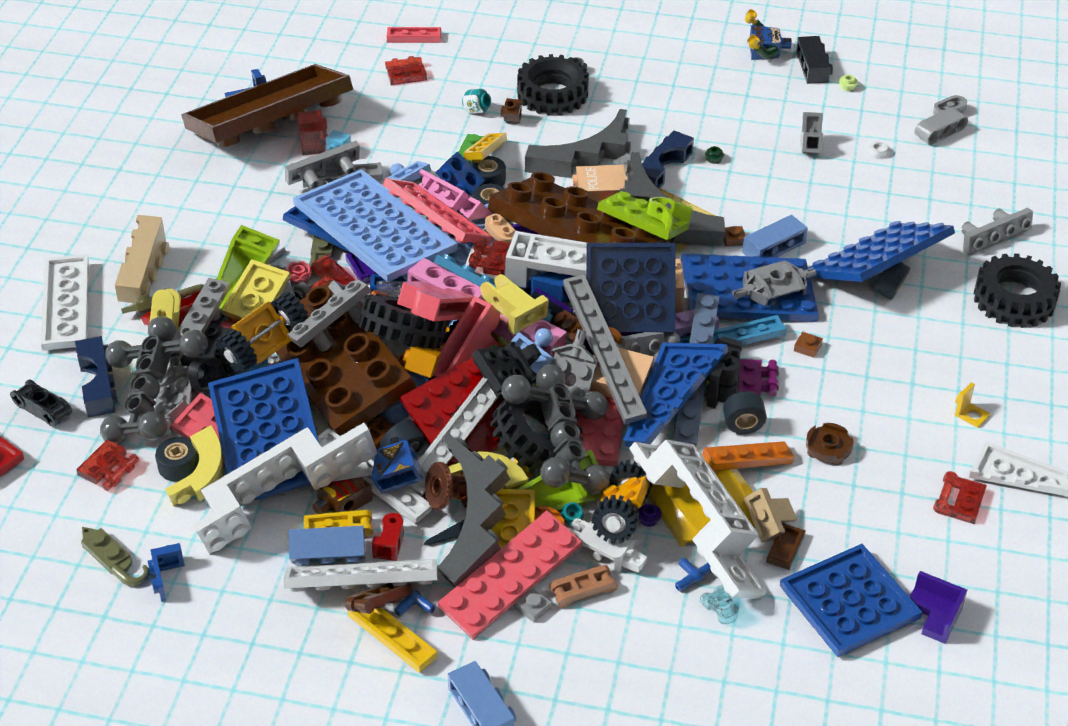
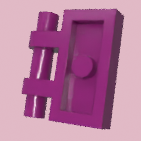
M739 359L738 393L749 391L761 396L762 391L768 392L770 397H775L779 389V381L777 380L779 367L777 366V361L769 360L768 366L764 367L762 366V360ZM761 377L768 378V380H761Z

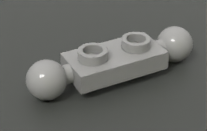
M646 332L622 336L620 345L617 342L615 343L619 348L654 356L655 353L660 351L662 343H680V337L676 332H667L665 335L663 332Z

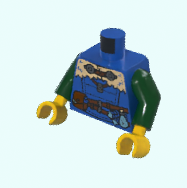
M749 9L746 13L745 21L748 24L752 23L750 37L747 39L751 60L779 58L781 49H791V38H781L779 28L764 26L759 20L755 19L757 13L753 9Z

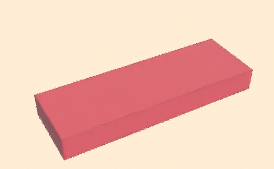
M387 27V43H441L442 30L441 27Z

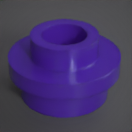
M645 504L638 509V519L644 526H655L661 519V510L656 505Z

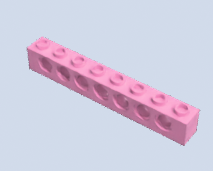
M425 258L408 270V282L422 281L442 289L458 290L486 301L481 294L479 286ZM500 313V322L493 333L511 342L516 334L513 335L508 331L509 319ZM543 319L520 331L522 335L534 343L535 334L539 329L546 328L550 330L553 340L548 346H542L541 349L553 358L555 356V351H552L553 348L565 346L567 332Z

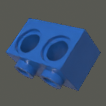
M458 151L435 172L442 180L465 191L468 195H471L485 181Z

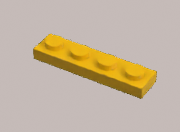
M507 133L486 134L463 152L465 160H471L472 163L482 162L484 158L495 152L498 147H501L507 141Z
M374 608L371 614L362 613L360 610L357 612L347 610L348 617L418 673L438 658L437 651L383 608Z

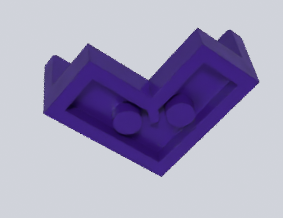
M919 571L910 598L923 614L929 616L921 634L946 644L963 609L968 590Z

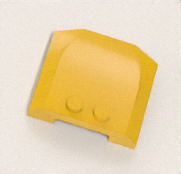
M737 469L713 471L755 528L744 498L752 494L753 491ZM653 484L648 498L653 505L660 508L661 518L678 544L686 547V543H694L692 539L711 520L704 514V508L700 502L692 497L687 484L682 488Z

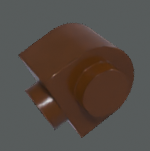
M507 98L505 106L502 105L501 117H504V121L520 123L522 100Z

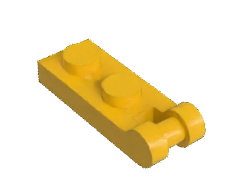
M369 510L303 516L304 529L364 526L365 538L373 535L372 513Z

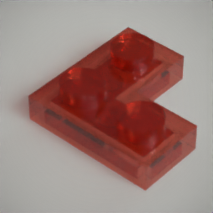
M329 254L311 264V269L321 278V280L309 286L311 289L324 285L330 280H335L344 286L355 281Z

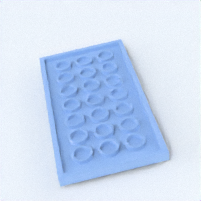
M362 169L293 198V203L299 210L387 282L408 273V270L423 258L432 262L437 255L443 257L444 254L448 255L458 250V243L409 205L404 204L400 198L391 195L387 188Z

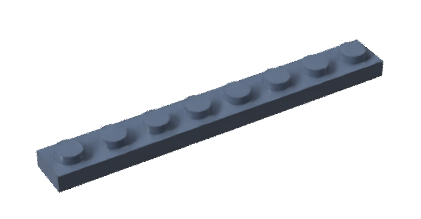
M697 294L690 343L712 344L719 296ZM706 379L678 411L674 441L694 444L696 447Z

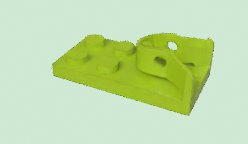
M624 191L599 201L597 210L666 240L689 229L693 212L691 206L675 202L670 198L654 197L650 198L648 203L646 200L636 199ZM667 203L671 204V209L667 207Z

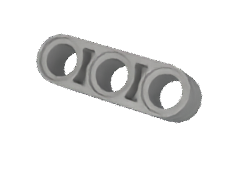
M951 107L919 122L915 127L914 133L923 141L932 145L963 130L968 123V117Z

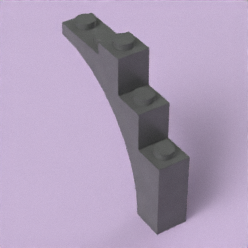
M619 109L615 119L606 128L589 138L562 145H528L525 154V172H544L552 176L571 178L573 171H576V166H599L600 162L604 161V158L618 159L626 153H630L631 142L628 141L627 133L630 118H627V110Z
M632 152L630 160L626 161V172H629V174H627V180L624 182L623 189L620 188L619 192H628L630 196L636 199H644L648 203L649 199L654 197L669 198L647 176L641 162L640 152ZM667 203L669 209H671V204ZM693 210L689 229L673 237V243L722 246L725 236L724 217L708 215Z
M449 433L443 439V442L448 451L462 466L467 483L468 503L466 518L460 535L450 553L437 568L441 575L455 588L501 549L498 544L500 539L491 529L506 515L502 507L504 502L496 493L510 480V477L507 473L508 467L499 458L495 461L488 455L483 459L478 452L474 451L471 453L467 449L469 446L460 437L455 439Z

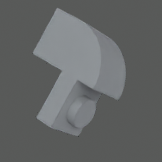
M803 112L800 133L801 152L822 153L823 113Z

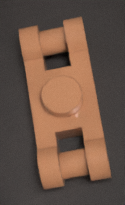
M601 565L556 579L549 584V589L553 595H556L558 606L565 608L574 601L599 593H612L617 590L618 583L615 578L610 576L611 571L609 567Z

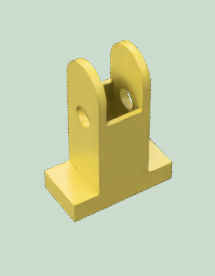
M502 274L495 277L496 288L489 282H484L480 286L483 298L509 319L508 331L513 335L547 317L549 299L543 295L533 299Z
M161 289L154 293L150 321L158 316H166L173 320L177 332L181 297L176 290Z

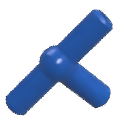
M681 558L678 565L689 575L676 582L675 587L681 592L693 583L702 581L704 576L712 572L710 564L706 563L702 567L696 568L686 558Z
M411 588V595L406 596L407 598L394 608L395 613L398 616H402L409 608L416 604L431 614L435 610V605L424 598L419 591Z

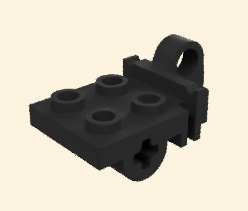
M209 325L204 333L208 339V349L205 354L199 358H189L182 355L180 362L182 366H188L187 376L192 390L210 393L209 382L227 378L226 373L230 374L232 372L229 365L224 363V358L221 359V353L217 351L216 340L233 329Z
M721 337V339L714 342V344H727L729 351L706 378L709 381L705 390V397H708L707 407L716 409L718 402L725 403L727 398L736 394L742 342L727 337Z
M515 341L505 347L477 349L472 354L473 362L483 377L487 379L488 385L498 399L504 398L502 395V384L511 375H521L527 378L531 385L536 382L535 373L530 366L541 356V352L535 344H530L521 349L520 346L516 347Z

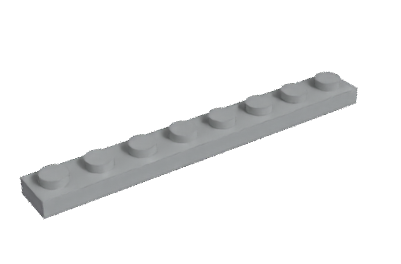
M585 274L564 279L563 286L583 331L587 332L586 338L595 358L598 360L599 368L624 424L646 419L647 412Z

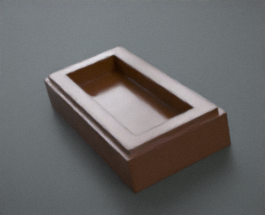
M782 523L785 532L775 538L768 553L766 563L790 570L805 537L806 530Z

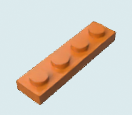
M785 441L705 447L702 453L713 471L792 464L795 459Z

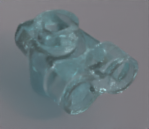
M723 585L716 587L713 593L706 592L701 595L700 603L706 609L715 611L720 623L729 624L738 618L739 608L731 596L726 593Z

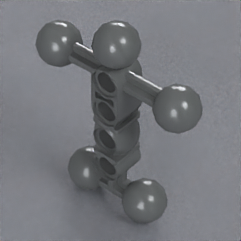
M158 316L150 321L147 332L149 336L144 339L141 345L131 346L123 340H116L108 345L105 350V358L111 366L124 368L130 365L133 359L137 358L136 371L134 372L136 377L131 382V393H128V398L124 402L125 410L131 414L129 422L115 415L104 419L100 425V435L105 442L117 445L124 442L129 435L141 434L143 438L152 441L164 436L167 431L168 422L164 415L156 412L154 405H156L154 399H156L160 392L159 383H162V379L166 374L171 354L182 352L189 358H199L205 354L208 349V339L204 333L199 330H189L183 333L179 340H172L176 334V326L173 320L166 316Z
M554 364L545 365L539 369L536 375L538 387L531 386L528 379L521 375H511L506 378L502 384V395L507 402L522 404L528 399H532L541 403L544 419L549 427L548 431L551 432V442L555 447L554 454H556L555 457L544 461L541 467V478L544 483L552 488L562 487L567 482L579 483L584 491L591 495L603 493V490L610 485V474L606 468L600 465H590L584 470L580 468L579 462L586 456V450L583 447V442L580 441V431L575 425L577 423L575 409H579L583 417L589 420H599L605 416L608 410V401L605 396L597 391L588 392L582 397L571 395L567 386L564 385V372Z

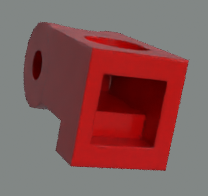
M389 513L383 517L381 537L374 536L372 540L373 558L397 561L404 537V520L400 514Z

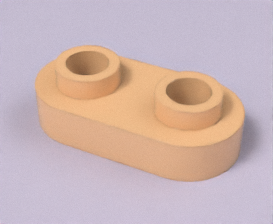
M499 214L489 215L485 219V229L493 236L494 240L502 246H510L516 230L507 220Z

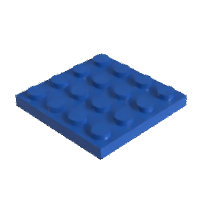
M862 543L780 579L779 586L837 657L921 619L922 611Z

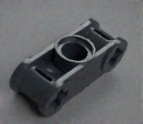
M31 379L25 381V385L17 391L13 390L10 392V397L16 406L28 411L51 427H55L58 423L57 421L65 415L69 416L72 414V408L64 398L51 393Z

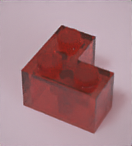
M321 110L297 112L302 156L325 152L326 137L328 136L326 117L322 118Z

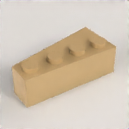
M137 215L136 223H138V228L132 230L131 247L127 246L125 263L121 264L115 283L119 302L132 303L137 301V297L150 294L151 285L156 281L158 269L162 267L163 258L169 252V243L166 242L162 217Z

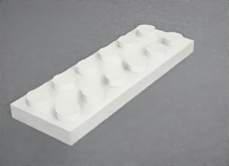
M88 254L45 258L41 326L42 351L76 347L75 341L87 339Z
M436 559L287 567L283 578L284 589L290 588V591L293 592L304 591L306 587H316V590L331 589V586L352 589L359 584H367V587H380L382 583L404 586L407 585V582L417 581V584L427 585L431 584L432 580H437Z

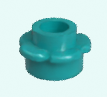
M570 502L562 507L563 511L560 514L568 525H572L576 518L584 519L583 509L578 503Z

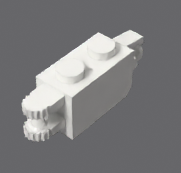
M579 518L574 519L572 522V529L567 528L582 541L581 547L576 550V555L597 566L607 565L613 574L620 573L623 568L639 573L646 564L647 557L633 548L634 541L631 539L628 541L625 539L624 543H619L617 539L616 543L613 544L611 543L612 539L608 538L606 542L603 540L604 535L600 537L596 535L598 530H593L594 524Z

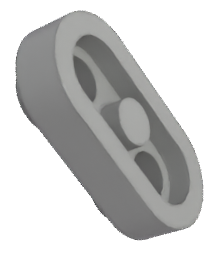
M953 95L934 104L933 114L935 115L951 107L959 112H963L967 107V99L963 96Z

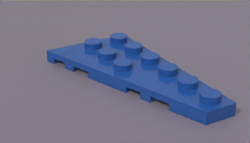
M662 343L640 397L647 412V418L630 423L623 439L625 447H631L634 442L651 444L726 355L729 351L727 344Z

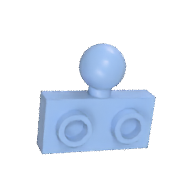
M416 161L407 167L396 163L391 166V176L387 178L413 182L423 178L420 175L421 169L429 173L431 172L430 164Z
M546 328L539 329L535 334L534 343L520 332L512 339L511 342L515 341V346H520L521 349L530 344L537 346L541 356L530 366L536 375L543 366L552 365L554 358L541 349L542 346H548L553 340L550 330Z

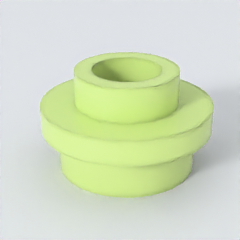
M845 75L839 79V84L842 90L853 91L858 85V80L853 75Z

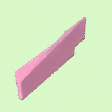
M423 169L420 170V175L423 178L419 186L455 211L459 210L470 221L493 214L480 201L470 197L465 191Z

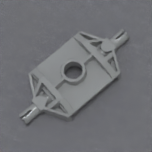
M781 261L745 271L743 288L733 290L732 295L735 297L734 299L744 296L749 297L751 300L767 306L769 299L802 290V295H805L807 289L806 279L815 277L816 270L814 268L803 270L788 261Z
M577 329L573 344L553 348L552 351H555V356L552 364L560 367L564 372V385L567 386L571 395L582 397L590 392L598 360L583 345L587 332ZM570 374L576 376V383L573 386L567 384V378Z
M176 357L170 359L169 368L166 370L162 383H159L160 392L155 399V411L164 415L168 422L167 431L164 435L171 434V424L191 404L192 387L187 376L188 366H179V359Z

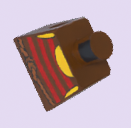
M362 477L333 481L326 487L316 490L318 501L313 503L312 507L317 514H324L328 510L333 513L355 511L372 501L371 484Z

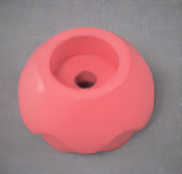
M304 261L291 262L286 268V271L290 272L291 278L289 280L294 284L305 283L312 275L310 265Z

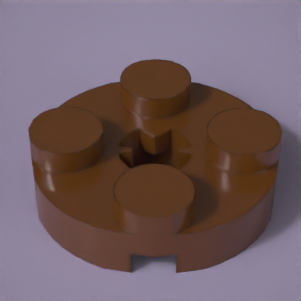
M823 423V426L817 428L815 425L807 433V454L811 458L832 463L833 465H840L844 459L850 456L854 441L848 435V430L841 425Z

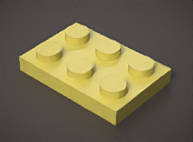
M251 259L221 309L222 314L241 320L265 302L269 301L271 303L281 295L291 278L290 272Z

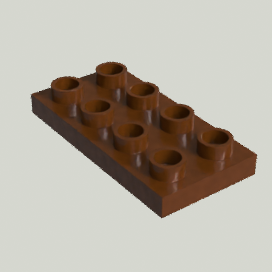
M313 64L185 112L181 116L185 129L200 135L203 140H211L217 143L218 147H228L237 144L240 141L239 134L252 130V133L259 134L272 130L275 127L273 121L279 118L286 117L287 120L304 118L309 114L307 108L318 103L320 107L337 105L342 101L341 94L352 91L353 86L350 75Z
M534 172L531 174V178L521 182H511L508 184V188L490 195L488 209L492 213L499 214L544 236L586 243H670V239H663L597 210L598 202L588 198V191L580 187L570 186L564 188L554 183L555 178L552 175L544 172Z
M332 280L324 285L312 288L306 297L300 300V303H303L305 306L303 308L308 311V316L316 309H320L328 303V300L333 296L334 293L328 287ZM345 312L323 330L332 344L328 350L321 352L311 339L303 347L290 341L275 352L282 362L298 358L309 399L332 430L339 436L344 435L362 423L366 424L398 402L401 396L417 388L412 377L381 339L374 335L373 332H367L365 328H361L358 324L354 323L348 312Z

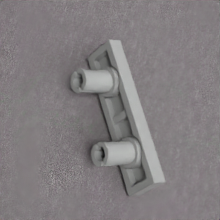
M355 140L285 166V181L288 185L305 180L313 190L321 186V181L317 177L318 174L337 167H341L345 174L348 175L356 172L357 168L352 162L359 160L360 145Z
M999 208L993 213L994 222L982 227H976L971 222L966 221L961 227V232L964 234L963 252L968 255L1031 229L1033 210L1025 208L1010 215Z
M212 278L207 279L172 340H179L183 333L189 330H199L205 333L210 322L217 321L220 318L219 307L230 289L229 282Z
M358 279L350 282L338 295L332 296L328 303L320 309L313 311L304 322L295 325L293 330L287 335L291 341L300 347H303L312 339L321 352L328 350L332 344L323 330L345 312H348L354 323L358 324L362 311L358 302L371 292L370 288Z

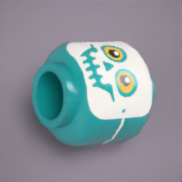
M481 88L469 89L462 98V105L470 114L485 113L491 105V96L486 90Z

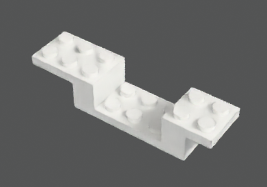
M515 231L509 250L473 244L466 265L475 269L474 274L479 277L485 274L494 279L493 283H495V277L502 274L518 287L524 288L527 286L532 269L573 276L585 274L586 277V242Z
M362 423L324 447L320 446L307 427L202 489L201 492L213 513L192 526L208 553L211 554L214 551L221 550L226 544L236 538L243 537L252 529L241 506L251 503L256 497L264 492L271 491L276 485L286 479L293 478L301 470L316 491L321 487H326L339 476L349 473L359 464L372 459L377 454V450L368 427L365 423Z
M665 440L660 446L634 442L629 449L634 455L635 462L642 466L646 472L647 479L652 484L682 488L687 484L692 497L700 502L704 508V514L711 519L692 540L697 546L698 553L710 564L712 573L719 577L724 584L726 593L735 598L761 599L767 592L740 555L759 534L695 445L672 440Z

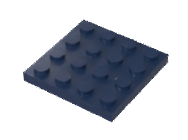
M586 243V279L608 327L615 328L619 332H675L676 243Z

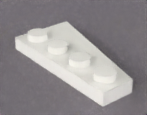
M987 441L969 475V478L1068 497V471Z

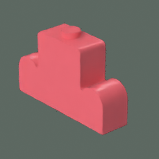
M422 281L403 282L397 304L410 308L411 313L431 321L461 319L474 296L450 288L442 289Z
M474 296L440 351L441 355L435 374L432 376L433 378L472 358V354L477 349L491 348L493 345L500 347L499 343L490 335L500 322V313L491 303Z

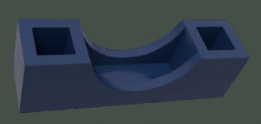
M673 130L644 159L642 163L643 168L649 179L658 189L665 184L666 168L663 166L670 163H684L693 154L694 137Z
M102 336L75 341L80 371L96 375L89 383L82 386L87 417L115 413L114 403H118L116 389L111 390V388L115 387L113 374L109 375L110 372H113V369L105 358V350L108 344H103Z

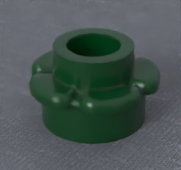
M717 146L708 148L705 152L706 160L712 164L720 163L724 157L723 150Z

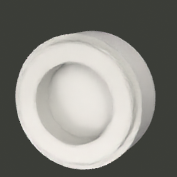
M875 141L870 144V156L878 159L887 157L889 146L886 143Z

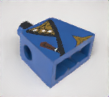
M400 437L391 438L389 445L379 448L375 455L371 480L381 494L423 481L416 452L407 440L403 441Z

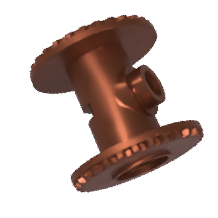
M444 462L433 463L427 471L424 486L427 502H429L431 508L442 510L448 505L451 497L461 500L463 506L467 509L468 495L464 472L462 471L460 475H451L449 467Z

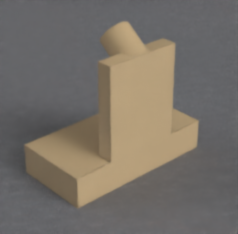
M760 488L744 498L761 542H768L784 533L783 522L797 521L789 498L771 499L767 488Z

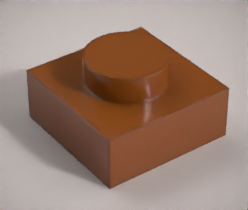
M743 226L725 227L724 243L726 247L743 245L744 237L746 236Z
M802 331L794 345V351L814 358L822 345L823 338Z

